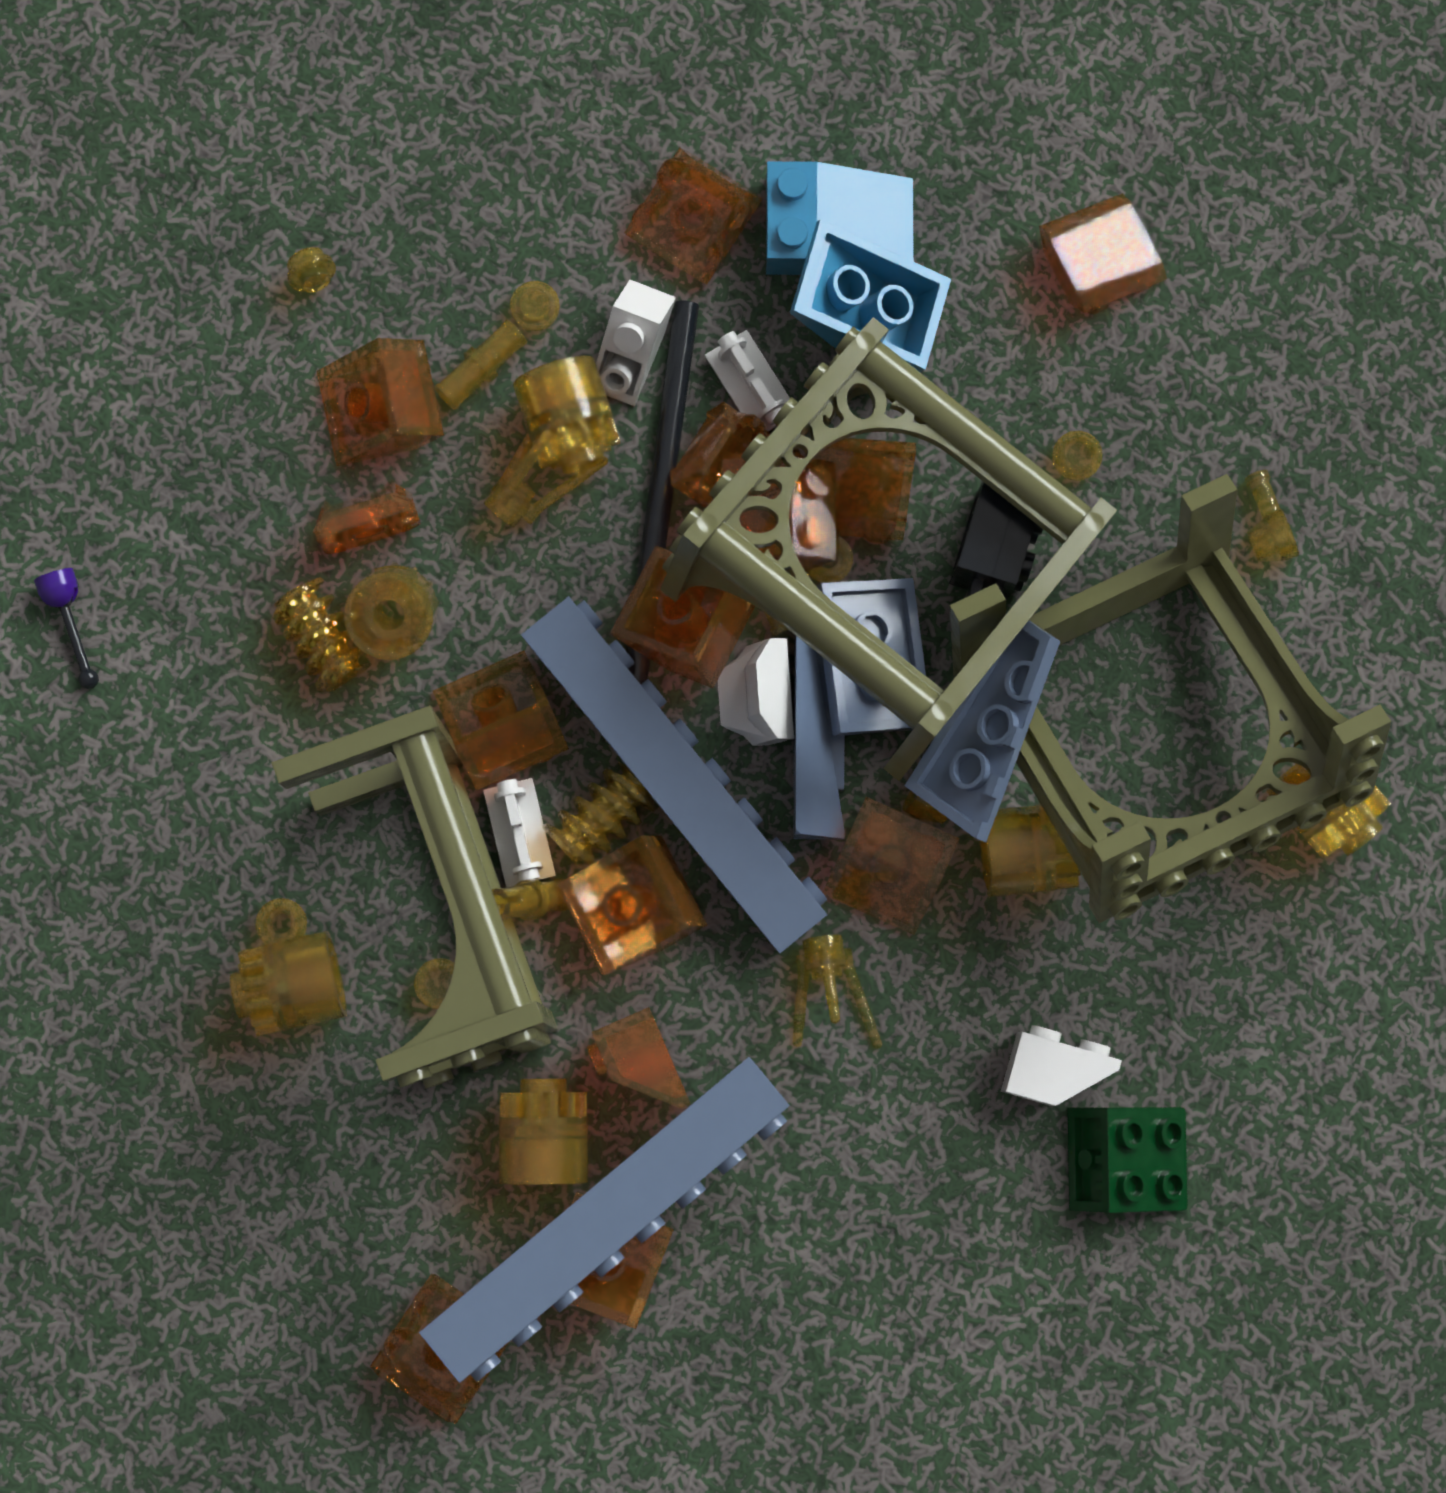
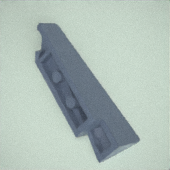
M794 634L793 839L844 840L845 831L838 791H844L845 735L833 736L823 657Z

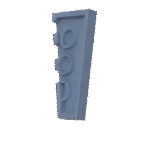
M1030 620L935 736L904 785L971 836L983 842H987L1060 644V640Z

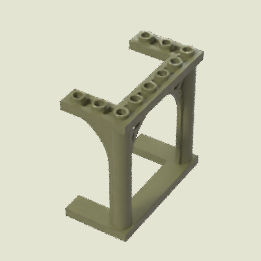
M872 317L861 331L852 327L846 333L835 349V352L838 354L829 365L824 362L819 364L805 382L804 387L809 391L799 402L791 397L783 405L773 419V423L777 427L768 438L761 433L755 437L741 456L746 462L736 474L727 470L720 477L709 493L714 499L706 509L702 511L695 507L682 521L677 529L679 536L669 549L672 553L662 566V569L667 574L660 590L676 602L690 587L708 586L717 588L746 600L785 626L913 729L883 768L900 781L1116 513L1117 509L1102 497L1093 508L1088 506L887 347L883 341L889 329ZM869 394L873 404L872 415L866 419L853 415L848 406L852 398ZM886 398L892 402L890 409L902 413L900 417L890 418L884 414L887 406ZM838 415L841 419L840 425L835 428L827 427ZM809 431L811 439L805 436ZM894 432L927 441L957 460L1063 544L945 690L926 677L823 594L806 574L796 555L789 524L790 503L796 482L806 466L820 452L842 439L862 433ZM796 448L802 449L806 453V457L803 459L796 458L793 455V450ZM783 462L786 467L778 466ZM769 483L776 484L780 489V494L775 499L753 496L754 494L761 495L766 493L771 486ZM763 510L774 516L776 526L768 532L753 533L741 525L739 518L747 511ZM775 543L781 549V557L779 560H775L770 554L769 549L764 554L758 548H765Z
M1228 474L1181 495L1176 547L1033 614L1029 619L1060 640V646L1190 584L1255 684L1262 697L1268 716L1269 740L1266 754L1255 776L1236 796L1205 813L1189 817L1163 819L1137 815L1120 809L1091 790L1072 766L1036 706L1016 764L1090 888L1089 908L1098 923L1112 917L1115 920L1127 918L1140 909L1142 902L1159 894L1161 897L1174 895L1188 884L1189 879L1203 872H1207L1209 875L1221 872L1234 862L1236 856L1250 849H1253L1254 852L1263 851L1274 845L1281 838V834L1297 826L1300 829H1308L1322 821L1328 811L1342 804H1345L1346 807H1352L1363 802L1373 793L1392 721L1381 705H1377L1351 719L1344 717L1326 702L1300 668L1229 559L1238 489ZM996 583L949 605L954 678L1006 615V599ZM1280 714L1285 721H1280ZM1290 734L1294 745L1293 747L1283 748L1280 740ZM1300 744L1303 750L1295 747ZM1283 762L1296 763L1308 771L1310 779L1301 784H1288L1275 776L1273 768L1275 765ZM1264 789H1271L1278 794L1266 797L1264 802H1260L1256 797L1257 793ZM1090 807H1092L1093 809H1095V810L1097 811V813H1093V811H1092V809H1091ZM1220 815L1229 817V819L1221 823L1216 821V818ZM1107 822H1118L1122 825V828L1113 834V831L1104 824ZM1147 832L1151 833L1156 841V849L1151 857H1149L1151 838ZM1174 833H1182L1187 837L1184 841L1179 839L1172 847L1167 849L1166 838Z
M431 705L271 762L278 783L285 789H289L389 752L397 759L394 762L310 791L308 794L314 811L322 816L406 786L450 908L456 937V955L451 982L445 998L435 1015L417 1036L391 1054L376 1059L382 1080L391 1081L397 1079L400 1088L423 1081L425 1089L455 1079L451 1069L471 1063L474 1071L489 1067L503 1061L500 1054L501 1051L513 1049V1051L516 1050V1052L519 1051V1053L522 1052L523 1054L551 1043L548 1034L558 1031L552 1011L543 1006L458 766L463 765L458 748Z

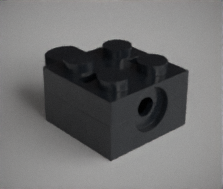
M982 481L975 496L949 584L967 589L968 597L996 583L1007 600L1013 590L1020 592L1024 582H1027L1035 559V553L1029 552L1027 549L1029 543L1035 545L1038 535L1042 534L1043 529Z

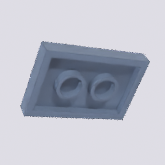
M913 578L831 582L817 585V588L831 601L926 676ZM823 658L833 736L913 730Z

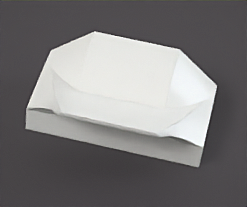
M769 638L746 646L735 660L717 672L721 726L744 736L753 746L771 745L794 739L787 639Z

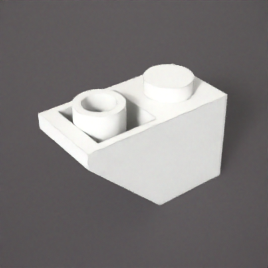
M633 280L628 281L613 305L589 389L632 406L636 405L664 337L676 297Z
M1032 1025L1030 1034L1026 1032H1018L1016 1034L1001 1092L1045 1105L1056 1106L1119 1071L1122 1060L1109 1057L1111 1048L1081 1039L1079 1048L1059 1042L1062 1033Z

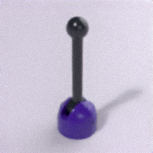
M73 568L60 569L34 579V583L42 601L51 607L60 609L81 671L78 677L79 684L85 689L94 688L99 682V676L94 670L90 669L69 607L78 594V582Z

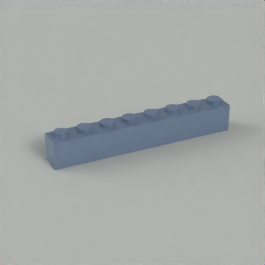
M568 596L522 633V638L780 954L827 916V913L821 907L827 901V898L809 876L801 882L788 866L795 859L777 837L770 842L766 840L756 827L763 822V819L744 797L736 803L724 787L731 780L713 758L706 763L701 760L692 748L699 741L681 719L672 724L660 708L667 701L651 681L647 679L640 684L628 670L635 662L617 640L608 645L596 629L603 623L586 601L583 600L576 606Z
M748 1057L419 1332L420 1335L459 1383L469 1375L478 1382L501 1362L495 1354L510 1340L517 1347L521 1346L543 1327L537 1320L542 1313L552 1305L560 1313L583 1293V1290L578 1285L579 1282L593 1271L600 1278L603 1277L625 1258L619 1251L623 1245L634 1236L642 1244L665 1224L660 1214L676 1202L681 1209L685 1208L706 1190L705 1186L700 1182L715 1168L724 1175L747 1155L741 1146L754 1135L758 1134L764 1141L784 1125L787 1120L781 1113L790 1105L753 1060Z

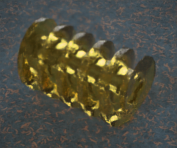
M322 577L309 580L284 594L275 603L274 607L277 609L274 611L272 618L277 625H287L283 636L288 642L299 641L293 652L298 659L309 658L304 667L308 675H320L315 683L319 692H329L338 689L365 672L372 663L360 665L358 662L359 658L367 650L364 644L351 648L347 645L357 633L354 628L341 631L337 629L338 624L345 618V613L343 611L327 613L326 609L335 600L333 594L321 597L316 596L315 593L325 583Z
M619 761L622 774L608 768L602 773L607 784L606 788L594 782L588 784V790L592 798L591 802L577 795L573 798V804L577 811L576 816L562 809L557 813L563 827L562 829H558L548 823L542 826L546 834L576 866L579 860L591 867L597 864L592 852L593 847L606 853L611 852L612 848L607 838L609 833L624 840L627 837L622 825L624 819L639 826L642 823L636 809L639 805L652 812L657 809L648 791Z

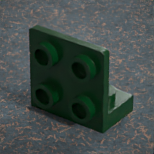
M1067 1107L1069 1211L1117 1213L1185 1211L1187 1209L1186 1111L1183 1107Z

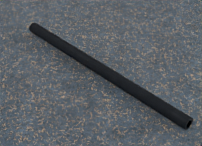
M685 300L676 301L674 305L626 650L635 662L628 670L640 684L648 679L663 573L662 566L665 558L699 312V304Z

